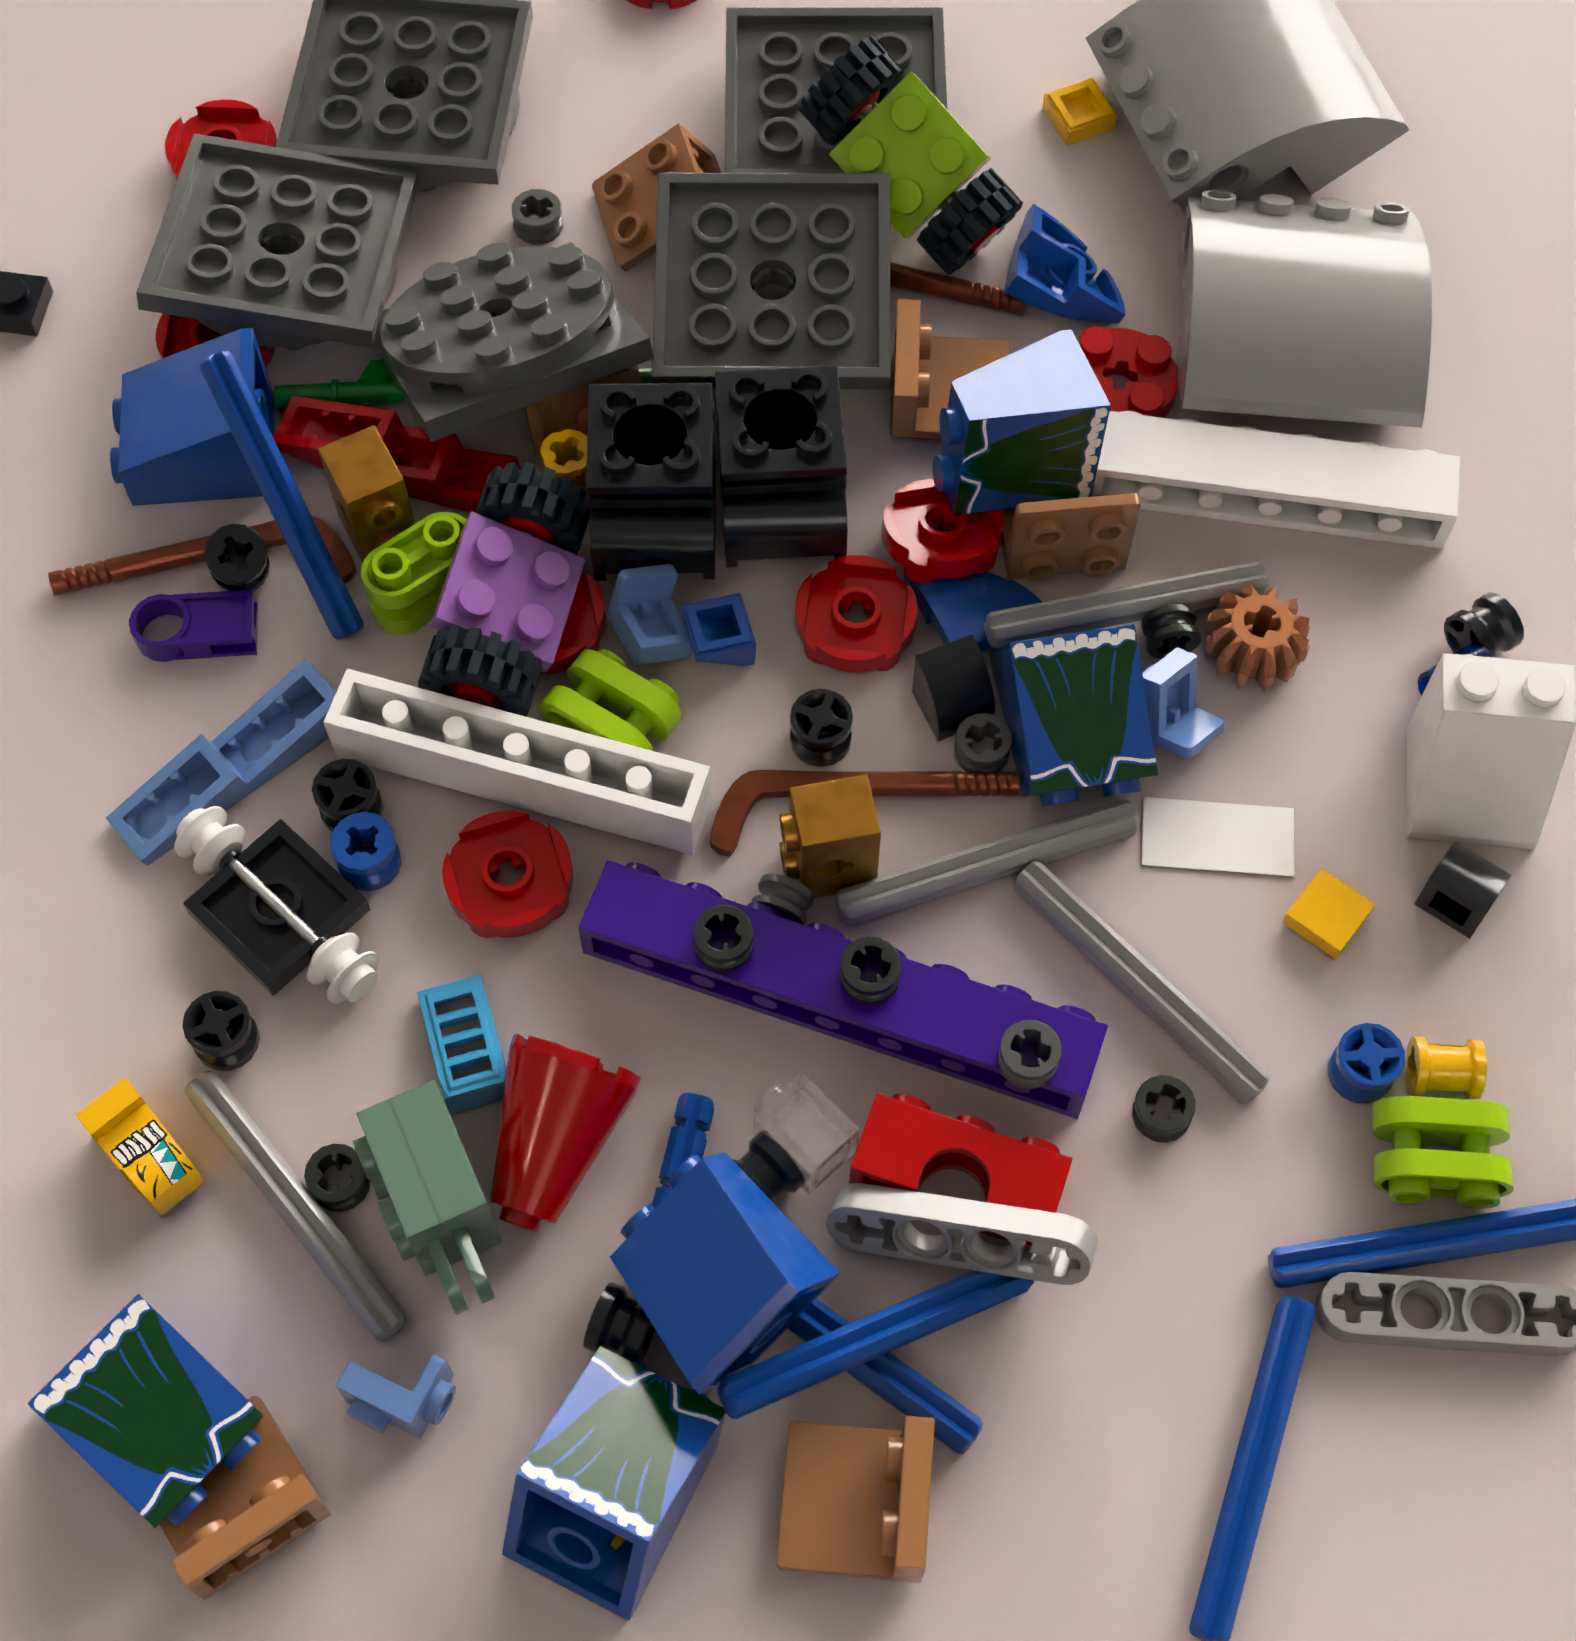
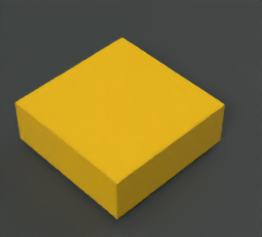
M1093 77L1044 94L1043 109L1067 146L1113 130L1116 127L1118 115Z
M1321 868L1286 913L1282 923L1336 960L1370 916L1376 904Z

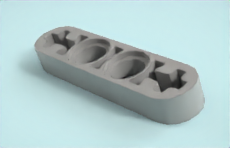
M850 1183L839 1189L830 1207L825 1224L829 1235L835 1242L853 1251L1060 1285H1073L1082 1282L1089 1276L1098 1244L1096 1233L1081 1219L1070 1215L864 1183ZM921 1220L931 1223L939 1228L942 1234L932 1236L922 1233L911 1222ZM991 1231L1002 1235L1011 1244L1007 1246L990 1244L983 1240L978 1233ZM1026 1241L1032 1242L1031 1247L1025 1246Z
M1347 1272L1340 1273L1331 1278L1317 1296L1315 1303L1316 1319L1322 1330L1333 1339L1343 1342L1549 1356L1567 1355L1576 1350V1290L1562 1285ZM1344 1291L1352 1293L1354 1304L1375 1307L1383 1298L1381 1292L1387 1293L1388 1297L1384 1308V1318L1387 1327L1380 1325L1383 1316L1382 1311H1363L1355 1319L1354 1323L1346 1322L1345 1311L1333 1308L1332 1304L1337 1303L1344 1294ZM1418 1294L1429 1299L1437 1313L1435 1326L1431 1329L1421 1330L1408 1324L1402 1316L1400 1309L1403 1297ZM1485 1298L1499 1304L1504 1310L1507 1319L1505 1330L1499 1334H1490L1479 1329L1473 1322L1470 1313L1473 1301ZM1522 1301L1526 1303L1525 1310L1523 1308ZM1555 1305L1559 1306L1560 1314L1563 1318L1573 1319L1574 1325L1563 1336L1558 1335L1556 1324L1537 1321L1531 1323L1524 1330L1526 1336L1521 1334L1525 1316H1545Z

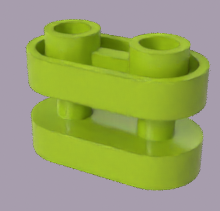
M453 512L431 514L367 555L361 567V577L369 597L374 620L383 630L393 634H408L431 622L466 521L464 517Z
M600 649L599 651L583 650L567 670V676L576 688L575 691L565 686L556 685L538 705L539 715L544 722L654 751L645 736L648 735L655 739L665 740L683 718V713L678 705L680 699L669 685L654 678L648 681L629 670L620 657L606 649Z
M1394 1096L1378 1100L1372 1104V1134L1378 1139L1394 1142V1149L1380 1152L1373 1158L1374 1186L1380 1191L1389 1193L1390 1201L1400 1204H1420L1430 1201L1431 1197L1457 1198V1204L1461 1207L1486 1209L1498 1206L1500 1204V1197L1513 1192L1512 1161L1501 1155L1490 1154V1146L1505 1143L1510 1139L1509 1110L1506 1106L1490 1101L1422 1096ZM1422 1144L1461 1147L1462 1152L1422 1149Z

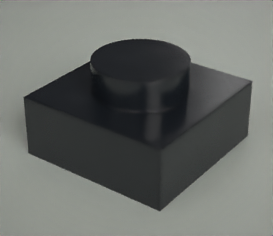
M0 271V332L38 336L53 294L48 277Z

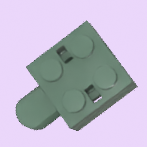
M435 1079L357 1112L356 1115L365 1136L353 1140V1144L378 1199H384L377 1203L391 1238L396 1243L403 1261L416 1256L425 1276L438 1272L455 1315L469 1310L451 1266L461 1260H464L482 1304L494 1299V1293L477 1253L498 1245L502 1241L486 1198Z

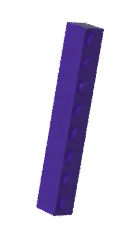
M609 860L606 861L578 926L584 954L1075 1119L1079 1118L1108 1028L1107 1024L1097 1022L1095 1017L1084 1009L1069 1005L1055 1008L1032 1000V997L1027 992L1011 985L1000 984L991 987L970 980L965 972L951 965L934 964L931 967L909 960L897 948L895 949L898 951L901 960L899 985L895 993L885 1002L874 1005L861 1004L847 995L840 981L842 955L847 946L854 941L846 939L839 930L823 923H810L806 926L785 919L779 911L762 903L751 902L746 906L724 899L718 891L705 884L690 882L685 886L664 879L653 868L636 862H630L624 866ZM719 904L732 905L741 909L750 918L753 926V953L747 963L731 972H716L705 967L698 959L694 949V924L699 915L706 909ZM724 927V934L720 933L719 928L711 931L713 948L723 950L724 943H727L728 949H732L737 945L734 929ZM867 958L865 967H862L859 963L854 965L860 969V980L864 982L875 983L876 974H879L882 979L887 976L880 972V961ZM1022 1020H1038L1049 1025L1057 1033L1061 1042L1062 1055L1054 1077L1047 1084L1035 1089L1020 1088L1011 1084L1002 1075L998 1066V1051L1005 1031L1014 1023ZM1024 1041L1021 1051L1015 1046L1011 1048V1051L1021 1054V1065L1026 1067H1035L1038 1058H1041L1044 1062L1048 1060V1058L1038 1055V1044L1031 1041Z

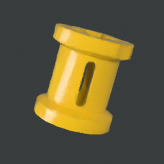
M565 429L561 432L550 434L543 441L540 448L544 468L547 467L555 470L554 477L559 480L564 476L569 477L574 481L572 488L582 487L586 491L587 436L580 431Z
M1412 1036L1410 1038L1405 1057V1082L1409 1095L1423 1096L1426 1090L1463 1092L1467 1099L1481 1098L1487 1078V1059L1482 1040L1468 1039L1465 1046L1428 1044L1425 1037Z

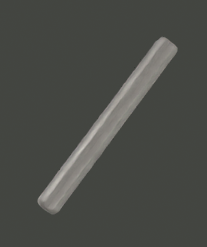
M1251 562L990 612L987 615L986 622H984V633L991 647L1002 648L1010 642L1090 631L1141 621L1147 613L1166 605L1183 604L1192 607L1194 610L1218 606L1220 599L1227 592L1240 597L1242 589L1249 583L1259 595H1264L1265 589L1269 587V578L1265 574L1261 563Z
M1122 799L840 889L836 893L837 910L844 924L853 926L1021 872L1034 861L1046 864L1133 836L1139 826L1137 814L1131 802Z
M1034 861L1021 871L1016 878L1015 890L1240 1102L1247 1104L1264 1090L1270 1079L1268 1073L1041 862Z
M207 1070L190 1081L185 1088V1094L370 1333L380 1342L392 1337L407 1322L404 1311L217 1073Z

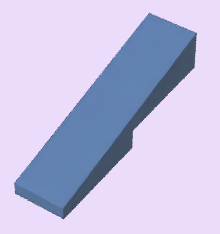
M305 659L213 741L200 734L110 813L106 819L138 859L147 866L174 848L177 838V827L190 812L212 806H219L225 811L329 739L324 719L337 691Z

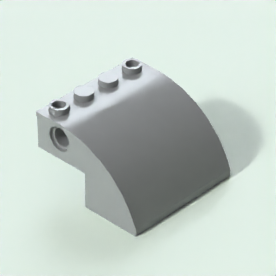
M1138 0L1085 37L1170 199L1174 204L1178 203L1184 211H1186L1187 196L1202 197V192L1206 190H1223L1235 194L1236 200H1240L1289 166L1292 167L1310 193L1314 194L1409 131L1404 119L1333 0Z
M1206 190L1202 192V197L1187 196L1178 261L1185 298L1176 357L1182 409L1422 428L1431 351L1432 283L1427 242L1416 214L1409 213V208L1404 205L1388 202L1375 204L1374 210L1352 209L1351 203L1334 198L1319 199L1316 206L1294 204L1292 198L1279 194L1261 195L1259 202L1236 200L1235 194L1223 190Z

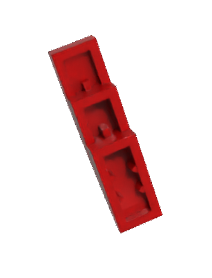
M299 396L291 397L273 434L280 452L324 469L318 448L375 425L405 481L408 497L470 512H476L489 473L491 474L493 468L499 465L504 469L506 463L515 462L519 469L522 470L516 456L463 448L456 433L430 442L422 428L403 426L397 412L393 410Z

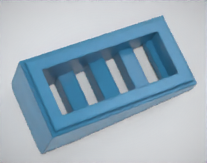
M481 974L417 992L438 1078L449 1114L454 1115L502 1101L507 1067ZM473 995L475 1005L437 1015L435 1006ZM479 1018L481 1026L443 1037L442 1028ZM485 1039V1048L451 1058L448 1057L447 1050ZM488 1061L491 1062L492 1069L454 1079L453 1071Z

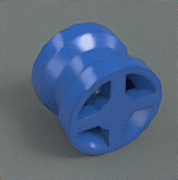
M359 812L342 819L333 829L330 838L331 853L337 862L340 875L355 889L364 891L377 890L394 880L399 873L402 860L393 829L386 819L375 813ZM361 843H374V848H364Z
M1372 1023L1353 1026L1344 1033L1328 1062V1077L1331 1085L1341 1097L1354 1103L1368 1104L1378 1101L1389 1092L1394 1081L1401 1074L1405 1065V1050L1400 1039L1390 1029ZM1352 1064H1359L1362 1068L1366 1069L1368 1076H1365V1073L1361 1072L1357 1067H1353Z

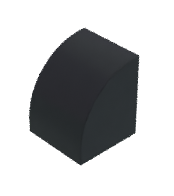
M973 634L915 656L912 693L938 742L956 735L960 723L969 716L977 713L995 715V700L990 676Z
M1455 841L1429 877L1414 905L1470 939L1512 875Z

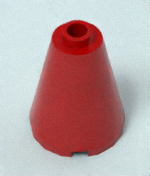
M519 1034L513 1035L508 1052L490 1202L503 1206L499 1220L537 1233L542 1220L554 1224L557 1222L638 1092L641 1081L639 1075L621 1066L618 1067L615 1074L603 1070V1064L599 1063L601 1058L533 1036H528V1039H525Z

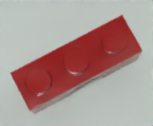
M876 1093L850 1167L849 1184L864 1183L919 1192L922 1184L929 1176L938 1171L953 1169L967 1173L978 1182L983 1191L985 1202L1056 1213L1073 1160L1071 1157L1060 1154V1149L1056 1145L1037 1137L1026 1136L1021 1138L1020 1141L996 1133L993 1125L974 1116L959 1115L954 1119L930 1111L931 1107L926 1102L911 1095L898 1093L890 1098ZM991 1231L980 1232L1009 1242L1005 1237H1003L1000 1234ZM1026 1241L1025 1246L1031 1247L1032 1242Z

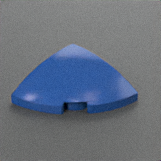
M1033 204L1025 216L1013 249L1007 272L1005 293L1043 311L1081 321L1119 323L1126 315L1122 296L1109 272L1103 269L1095 281L1093 277L1098 269L1093 259L1085 252L1088 247L1061 222Z
M989 572L976 573L955 579L937 578L931 583L924 584L914 582L904 574L908 586L910 584L915 592L917 605L926 624H934L943 645L973 634L981 652L991 649L993 647L989 645L987 636L984 633V622H986V617L990 612L1042 602L1035 594L1018 582L1007 580Z

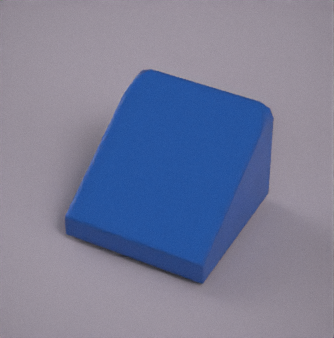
M741 593L681 605L682 616L696 662L737 666L755 664L756 641Z

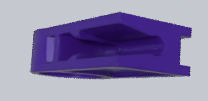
M252 589L172 595L158 594L147 597L133 609L129 619L130 632L142 654L153 661L167 662L183 659L257 655L258 603L254 602ZM174 615L184 619L182 627L177 634L167 640L150 641L142 637L146 626L157 617Z

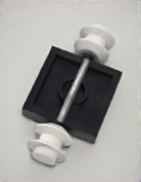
M222 807L199 808L186 815L176 830L175 853L181 858L195 856L193 869L198 875L208 876L214 873L217 874L184 901L183 905L188 914L272 996L276 995L308 965L307 980L311 984L319 985L327 981L330 983L327 999L332 1004H339L346 1000L349 1002L358 1001L372 989L378 978L376 969L379 964V956L373 951L358 955L356 951L359 946V937L352 932L345 933L371 910L368 901L294 830L280 819L242 851L246 831L239 824L225 826L227 813Z

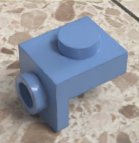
M672 564L624 569L618 574L606 615L635 666L685 659L691 656L693 649L685 622L671 599L678 578V573Z
M1177 647L1156 664L1149 666L1142 675L1153 744L1173 754L1189 759L1198 754L1224 732V719L1196 707L1198 656Z
M434 1354L427 1363L413 1391L399 1386L351 1361L347 1364L335 1386L344 1400L351 1404L346 1414L355 1421L379 1433H384L388 1424H391L421 1439L429 1422L438 1425L442 1421L456 1392V1386L451 1384L454 1373L447 1360Z

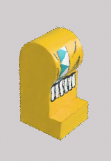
M126 1076L75 1115L138 1194L141 1192L161 1217L206 1182Z

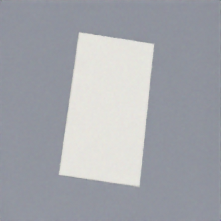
M1143 797L1142 865L1295 877L1294 808Z

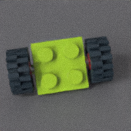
M870 36L869 39L866 37L858 45L854 44L851 46L846 55H840L834 61V65L829 70L826 69L819 76L821 79L813 83L807 90L809 93L802 98L798 110L829 145L837 144L841 140L829 153V156L845 173H890V223L905 239L911 238L939 209L941 210L939 214L927 223L928 226L920 232V236L916 241L947 275H950L963 267L968 260L975 257L979 250L983 247L985 248L991 242V239L998 235L1005 228L1004 226L1016 216L1015 214L1021 209L1023 202L992 168L982 172L978 178L975 177L965 189L962 188L991 157L915 73L911 71L903 79L904 70L874 37Z

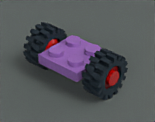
M515 462L506 463L504 469L498 465L492 469L491 474H488L476 512L471 511L464 523L429 626L439 631L437 635L433 636L418 680L419 688L525 717L528 716L541 675L540 671L546 673L553 665L586 560L578 556V552L580 551L590 519L588 499H585L587 492L582 487L572 488L574 483L572 479L564 476L559 480L554 477L555 470L545 467L543 473L538 472L535 469V464L524 463L522 470H520Z

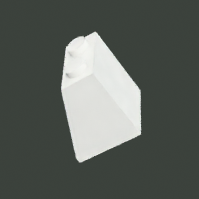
M1442 654L1407 725V837L1523 849L1536 848L1576 726L1574 665Z

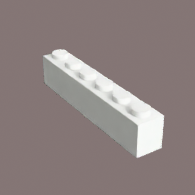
M1110 411L1091 497L1137 493L1141 505L1140 509L1443 549L1458 517L1460 456L1439 454L1428 449L1407 450L1384 447L1372 442L1353 443L1322 439L1311 434L1291 435L1260 431L1250 426L1229 427L1206 424L1188 418L1175 420L1144 416L1133 411Z
M346 669L324 719V725L337 758L354 759L369 767L694 855L712 803L710 766L351 669Z

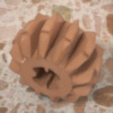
M1250 583L1242 589L1240 597L1227 592L1220 599L1218 608L1214 609L1213 613H1210L1205 625V630H1207V638L1204 644L1205 656L1217 658L1215 665L1217 676L1229 672L1237 674L1236 682L1239 689L1246 685L1249 679H1255L1264 691L1272 686L1275 678L1287 682L1294 676L1297 666L1300 665L1301 661H1305L1310 645L1308 644L1307 635L1310 630V618L1296 615L1299 609L1297 598L1284 602L1278 600L1275 585L1265 595H1259Z

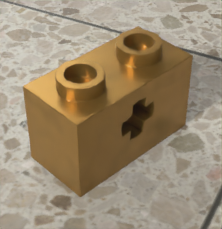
M375 425L318 448L338 517L363 563L370 552L415 524L405 481Z
M868 775L791 787L789 813L779 814L783 842H779L784 876L792 879L797 878L798 882L804 884L812 891L814 899L836 895L840 889L877 878L881 830Z

